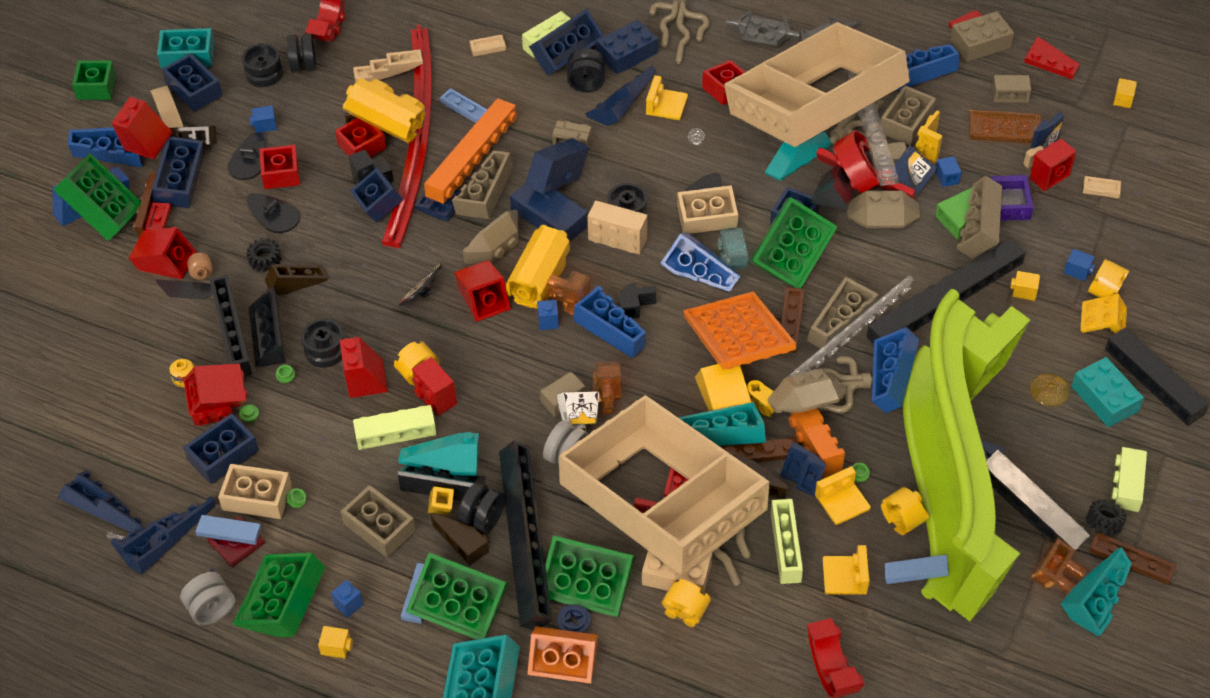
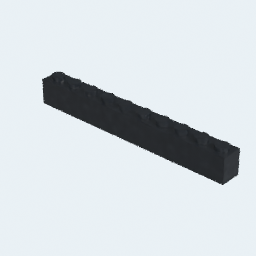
M1011 238L999 243L996 248L986 251L981 257L973 259L963 268H958L955 273L945 276L937 284L930 285L924 292L914 295L911 300L901 303L893 311L886 312L878 320H873L868 325L867 338L874 344V340L905 327L911 332L916 331L933 320L939 303L950 289L956 290L959 293V300L964 301L1021 266L1026 252Z
M513 440L499 451L505 494V508L519 622L521 627L534 630L535 627H543L552 621L530 448L526 444Z

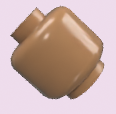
M200 252L189 257L187 266L191 277L197 280H204L212 274V261L207 254Z

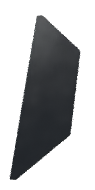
M156 280V283L169 297L206 299L213 295L210 283Z

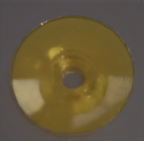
M1045 373L1038 375L1032 380L1030 385V392L1033 398L1046 406L1061 405L1069 397L1070 389L1067 382L1055 374Z

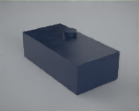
M585 9L528 47L546 75H549L567 64L568 57L574 51L589 49L597 43V40L605 36L588 9Z
M169 137L165 143L152 188L153 202L170 203L171 206L190 208L204 157L203 141Z
M571 138L536 151L525 185L544 194L580 179L589 146Z
M524 184L510 195L511 210L516 209L521 218L537 229L541 225H545L553 229L563 230L570 242L588 227V211L555 189L542 194Z

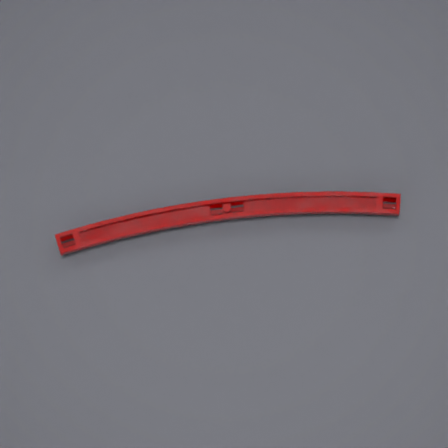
M420 24L417 25V29L410 31L413 50L421 51L423 64L414 68V98L424 105L425 117L423 129L422 127L420 129L417 128L415 131L417 133L416 137L409 143L405 168L399 188V194L404 200L393 208L382 239L383 246L401 248L414 210L429 140L432 105L431 56L427 28L421 29Z

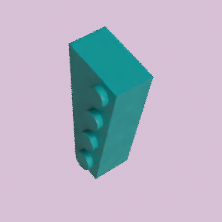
M754 402L679 417L683 422L718 446L766 443L764 422Z

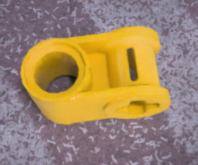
M758 380L749 382L747 390L749 396H752L751 402H754L756 408L763 415L770 417L775 411L769 405L768 398L774 391Z

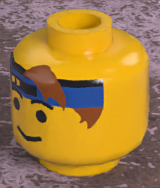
M178 359L169 368L171 379L178 387H184L183 378L194 367L190 360Z

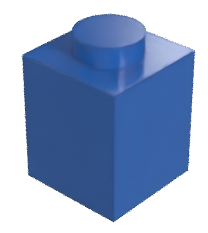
M272 105L252 109L253 116H249L251 127L255 126L256 132L277 130Z
M955 156L937 159V170L935 172L941 186L946 187L959 184L961 170Z
M1073 249L1067 260L1064 274L1085 281L1088 274L1092 275L1096 265L1093 264L1095 257Z
M556 300L537 301L540 330L558 329Z
M348 580L331 592L334 606L347 618L363 606L361 592Z

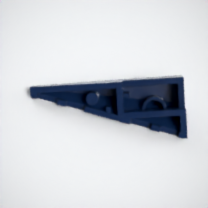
M653 65L648 67L641 75H637L635 80L626 83L612 93L605 101L597 104L595 109L586 112V116L606 126L619 121L656 72Z
M87 470L77 474L74 481L65 484L57 497L129 532L134 530L136 533L146 529L141 525L142 520L138 517L134 519L129 514L130 509L111 492L102 489V483L99 481L94 482L90 478L91 473Z
M210 497L206 498L207 502L196 507L194 504L190 505L185 512L180 514L174 512L147 524L146 529L136 533L133 530L128 532V536L123 539L117 540L115 538L111 540V544L130 568L143 574L200 521L201 515H206L216 506L215 501Z

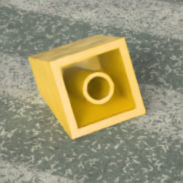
M719 364L701 368L695 376L709 411L751 402L740 365L732 369L722 370Z

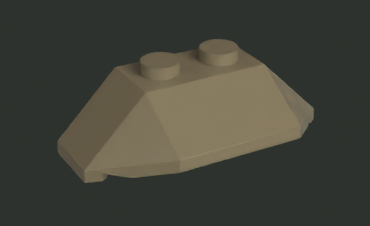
M865 191L852 199L848 210H846L848 220H853L855 223L866 228H905L920 219L919 203L903 191Z
M516 209L506 211L480 231L470 242L469 246L463 249L464 263L478 264L487 260L494 263L497 259L502 258L510 249L516 247L519 243L518 211Z
M814 369L785 378L768 398V403L776 413H781L782 411L804 412L839 402L847 394V389L837 378L823 369Z

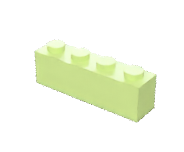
M431 405L407 410L402 409L391 413H381L353 420L359 450L436 435Z
M772 500L771 520L780 584L801 583L803 568L793 500Z

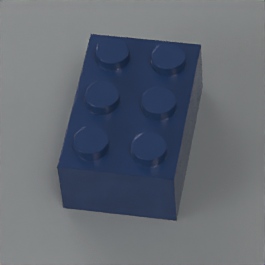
M637 19L597 40V51L604 57L605 64L616 74H619L657 54L658 38Z
M191 53L162 69L165 84L193 112L222 96L219 80Z
M232 413L183 446L187 460L210 484L225 475L230 464L239 465L259 451L255 436Z

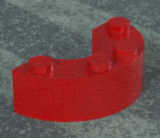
M321 0L316 20H309L305 34L312 33L313 40L332 42L336 36L340 35L341 24L346 18V13L344 12L345 0Z
M853 130L835 142L833 150L838 156L836 161L850 178L849 183L854 190L858 189L862 194L880 183L876 170L865 155V152L870 150L867 138L863 134Z
M832 618L807 624L812 658L827 695L830 698H840L859 693L861 687H864V680L862 675L857 673L854 666L849 667L847 657L842 654L839 638H841L839 626H835Z

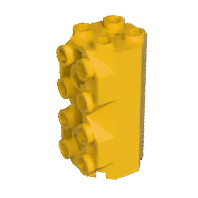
M359 78L354 86L350 85L347 89L346 94L348 96L343 104V109L347 113L409 144L417 135L415 133L416 129L422 127L425 117L424 105L407 94H403L400 97L394 95L393 89L388 84L378 79L367 81Z
M541 225L539 229L534 231L506 283L507 295L510 297L513 295L514 301L517 304L538 308L537 301L548 300L552 293L551 285L562 274L566 266V256L570 251L569 239H567V234L563 230Z

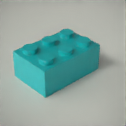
M212 29L160 30L157 56L161 69L190 53L204 67H212L215 46Z
M1107 357L1076 372L1071 386L1108 428L1139 412L1144 399Z

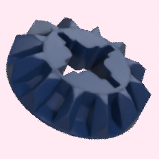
M568 605L561 609L557 616L558 627L561 630L580 633L587 631L591 624L590 613L581 605ZM571 615L577 620V626L571 622Z

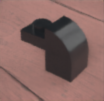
M636 283L625 286L619 295V307L625 311L624 314L628 318L631 317L632 319L640 318V306L656 304L655 286L636 288Z

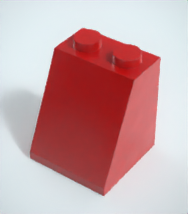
M129 97L111 123L124 150L151 159L156 158L172 134V131L145 101Z
M177 227L143 231L128 259L139 271L183 279L188 270L187 261L197 251Z
M489 260L454 272L458 289L476 322L511 309L504 278Z
M360 337L340 340L349 398L388 392L383 359Z
M240 364L193 367L183 378L189 416H191V412L225 406H231V408L240 407L246 401L247 390L243 385L244 372L241 370Z

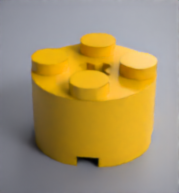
M1105 259L1087 292L1098 298L1117 294L1129 270Z
M420 341L419 344L412 342L405 346L398 354L400 357L398 361L395 360L394 362L396 370L410 385H414L412 381V368L430 357L439 365V358L423 341Z
M902 487L882 500L884 503L881 504V509L884 517L889 524L893 522L896 525L894 530L901 535L907 534L929 519V514L921 503L922 497L917 491L912 492L910 489Z
M675 579L663 598L662 605L666 609L665 614L672 619H676V617L681 618L687 626L694 627L702 618L711 602V598L707 593L705 595L701 594V588L683 579L677 582Z

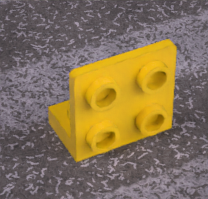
M654 76L646 99V114L680 120L688 94L665 90L664 84H661V76Z
M938 110L928 117L924 126L920 127L917 134L919 139L915 146L917 152L933 164L939 158L942 135L937 133L940 111Z
M1115 294L1083 301L1080 329L1082 333L1110 327L1111 331H1114L1116 334L1126 327L1127 306L1120 295Z
M852 466L824 478L816 484L815 496L835 525H839L870 510V505L854 484L856 472Z
M858 545L857 552L853 556L823 557L825 594H867L869 573L866 545Z

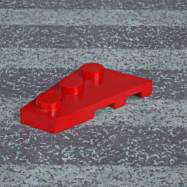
M1037 37L1024 60V63L1073 80L1080 66L1079 63L1040 37Z

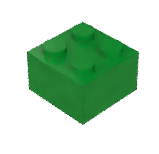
M112 60L77 62L72 83L77 100H111L116 79Z

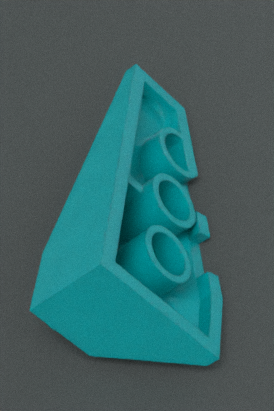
M822 131L796 147L783 142L766 169L765 174L779 181L796 172L797 168L809 164L810 160L817 157L816 152L819 148L827 150L832 144L829 137Z
M457 433L402 448L398 463L419 468L430 466L433 467V471L438 472L441 469L449 470L452 475L476 476L480 455L479 433Z
M1122 548L1115 550L1072 588L1061 603L1072 621L1096 636H1101L1111 622L1113 605L1117 604L1119 600L1117 596L1120 586L1125 584L1132 564Z

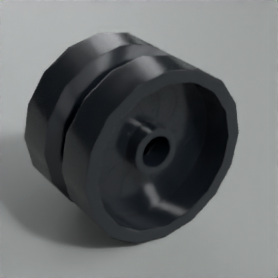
M312 33L302 35L301 45L297 35H287V56L292 73L301 72L302 61L307 72L316 71Z
M259 43L248 47L243 52L242 62L246 79L250 84L266 87L277 83L281 79L283 70L279 51L275 46Z
M579 49L570 54L567 59V82L571 88L584 93L596 91L603 86L605 82V60L601 53L593 49Z
M622 183L614 186L609 191L607 196L608 204L647 215V194L639 185Z
M323 318L316 319L304 327L301 333V340L305 357L310 364L315 367L326 368L332 367L342 360L340 340L344 339V334L339 323Z
M475 482L468 489L462 500L458 521L468 526L474 525L477 531L488 534L495 527L502 514L505 494L496 489L489 491L487 485Z

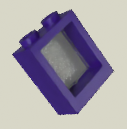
M1027 175L991 176L992 180L1002 185L1000 221L1031 220L1033 203Z

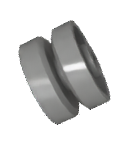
M560 421L551 431L546 441L543 458L552 464H559V455L571 448L579 440L588 436L589 433L580 428L575 429L572 424L566 421Z
M207 572L193 578L185 585L180 594L181 602L189 610L190 616L198 625H209L217 622L226 616L235 604L233 593L226 586L222 576L217 572Z

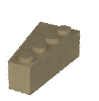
M493 150L482 163L481 169L471 176L472 180L468 185H464L461 188V193L458 196L455 195L452 202L456 215L490 220L514 168L509 152Z
M984 176L972 186L968 202L970 208L964 217V220L967 221L965 229H961L960 236L963 238L956 248L972 259L999 243L1002 185L987 176Z
M845 277L812 325L807 341L824 350L874 308L879 294Z

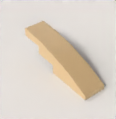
M412 50L386 53V59L370 60L369 66L353 67L355 83L359 78L367 81L372 79L380 80L411 70L423 64L421 51Z
M168 86L150 90L160 118L167 127H184Z

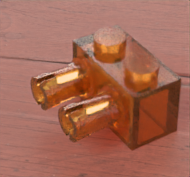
M572 271L568 279H563L553 274L549 277L548 286H551L549 298L563 302L564 311L574 314L575 304L590 293V277Z
M620 361L596 363V370L593 371V392H599L598 401H602L603 413L606 415L614 413V400H621Z
M1058 538L1048 546L1030 578L1046 589L1056 586L1068 594L1077 584L1063 576V571L1066 570L1080 580L1087 569L1072 560L1076 550Z

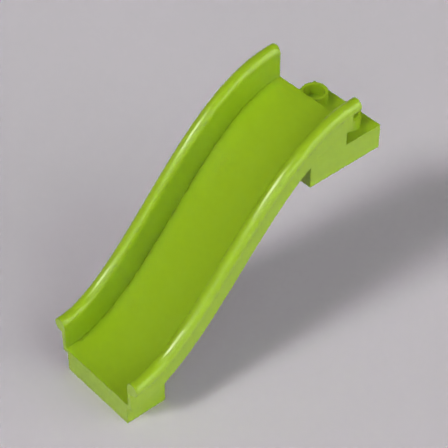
M950 289L939 303L934 314L930 333V348L922 346L915 354L903 400V419L910 458L919 494L922 497L921 503L929 514L926 525L930 557L947 555L949 576L928 578L921 592L925 598H935L948 610H956L970 622L994 595L1020 555L1018 551L994 534L995 504L993 489L971 401L1006 366L1030 319L1011 306L1001 317L991 313L982 322L974 316L976 312L959 300V293L954 289Z

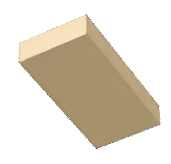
M503 35L469 41L473 57L506 50Z
M1090 176L1084 177V194L1112 198L1120 197L1121 181Z

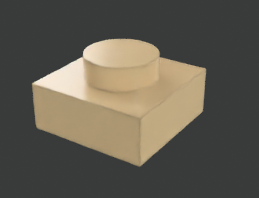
M1042 146L1029 149L1026 152L1023 164L1027 169L1032 167L1035 153L1044 149Z

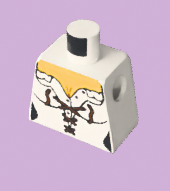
M599 392L558 394L557 399L562 421L572 424L575 429L580 428L586 431V425L595 424Z

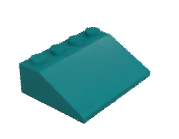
M508 635L454 643L443 698H512L520 646Z

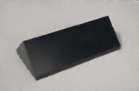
M837 165L822 175L811 203L848 210L855 190L851 187L849 183L850 178L843 168Z
M271 286L249 306L255 365L257 367L286 363L279 306L275 288Z
M405 465L398 471L400 491L430 495L433 487L453 489V499L460 501L463 500L471 485L475 482L483 484L485 482V476L452 475L449 470L441 469L438 472L433 471V467L427 466L419 468Z

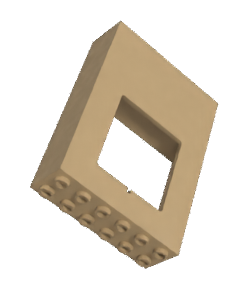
M836 22L725 83L730 114L796 147L910 82L906 53L902 49ZM840 67L858 74L856 77L827 93L809 85Z
M646 395L636 400L631 406L622 410L618 415L606 421L601 427L593 430L588 436L579 440L575 445L559 455L560 484L681 576L768 509L769 481ZM642 449H646L688 479L687 482L644 514L599 482L600 479L616 469L619 463H624Z

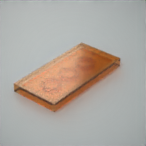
M970 110V140L1032 143L1034 131L1041 123V114Z

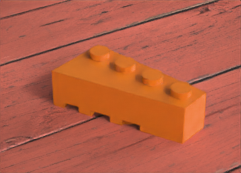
M818 408L804 412H791V416L788 417L789 424L796 431L798 443H802L804 448L814 453L826 464L821 480L842 471L845 452L842 448L838 449L836 437L831 438L828 424L823 425V416Z

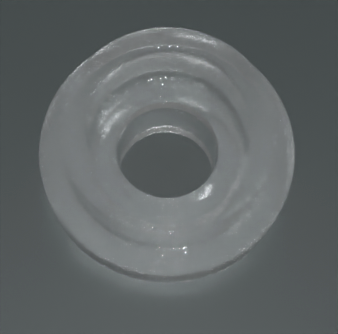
M694 128L688 133V141L695 145L701 144L705 141V134L701 129Z

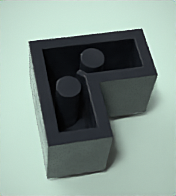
M366 150L349 156L352 179L355 185L376 168L390 182H394L392 168L384 156L371 160Z

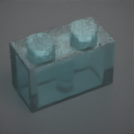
M742 228L720 230V238H717L718 249L722 251L720 252V259L733 270L748 268L749 256Z

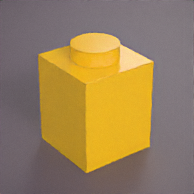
M1119 78L1113 105L1131 108L1137 82Z
M1017 271L1016 278L1011 280L1010 289H1014L1012 297L1035 301L1040 275Z
M433 487L429 496L428 513L448 515L452 509L454 490Z
M323 626L318 644L321 655L346 659L347 652L351 651L353 639L350 638L349 630Z

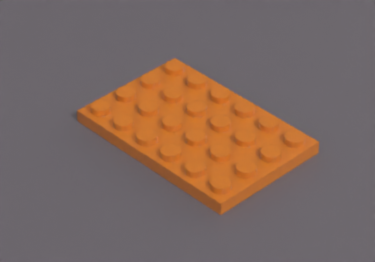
M754 291L683 310L684 318L722 370L732 369L738 365L750 364L756 360L768 359L774 355L786 354L789 351L796 350V342Z

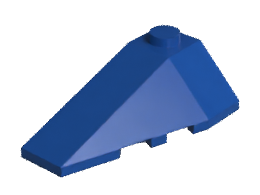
M687 232L679 234L660 263L676 275L700 281L729 292L741 277Z

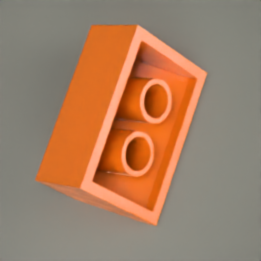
M535 627L531 633L527 675L591 683L596 660L598 635Z

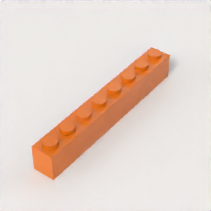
M498 98L424 183L426 197L444 204L448 198L453 196L454 191L462 185L464 179L471 174L474 167L480 164L485 154L489 153L490 148L498 142L500 136L506 133L511 123L515 122L517 118L516 105Z

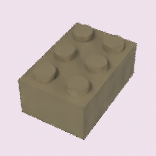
M996 11L952 25L950 41L964 60L968 62L1011 48L1014 32L999 12Z
M904 85L881 117L879 133L911 146L918 136L920 127L926 124L930 115H933L936 98Z
M370 485L341 510L343 524L387 558L416 531L414 518Z

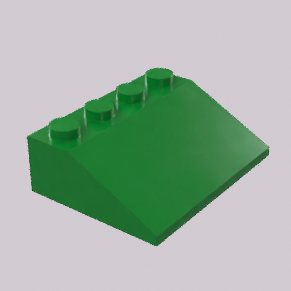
M91 153L53 189L107 241L137 212V208L141 206V201Z
M787 198L749 260V263L782 282L801 289L838 226L795 199Z
M553 535L545 565L550 600L569 605H581L589 610L618 617L632 577L636 557Z
M313 553L265 555L233 625L275 637H294L321 579L325 566Z
M428 553L406 612L474 639H484L503 603L510 583L438 555Z

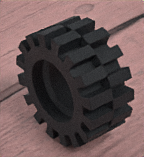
M260 238L259 242L256 239L254 244L250 243V247H247L246 253L249 265L253 270L256 269L257 272L261 269L262 273H265L266 269L269 271L272 264H280V261H282L280 247L273 239L270 241L269 238H266L263 241V238ZM262 253H270L267 257H258Z
M1099 499L1091 504L1086 516V523L1090 525L1091 529L1095 528V532L1101 531L1102 535H1106V533L1109 536L1113 534L1118 535L1122 531L1127 513H1124L1125 510L1123 508L1120 509V505H1114L1112 501L1108 503L1107 500L1102 502Z

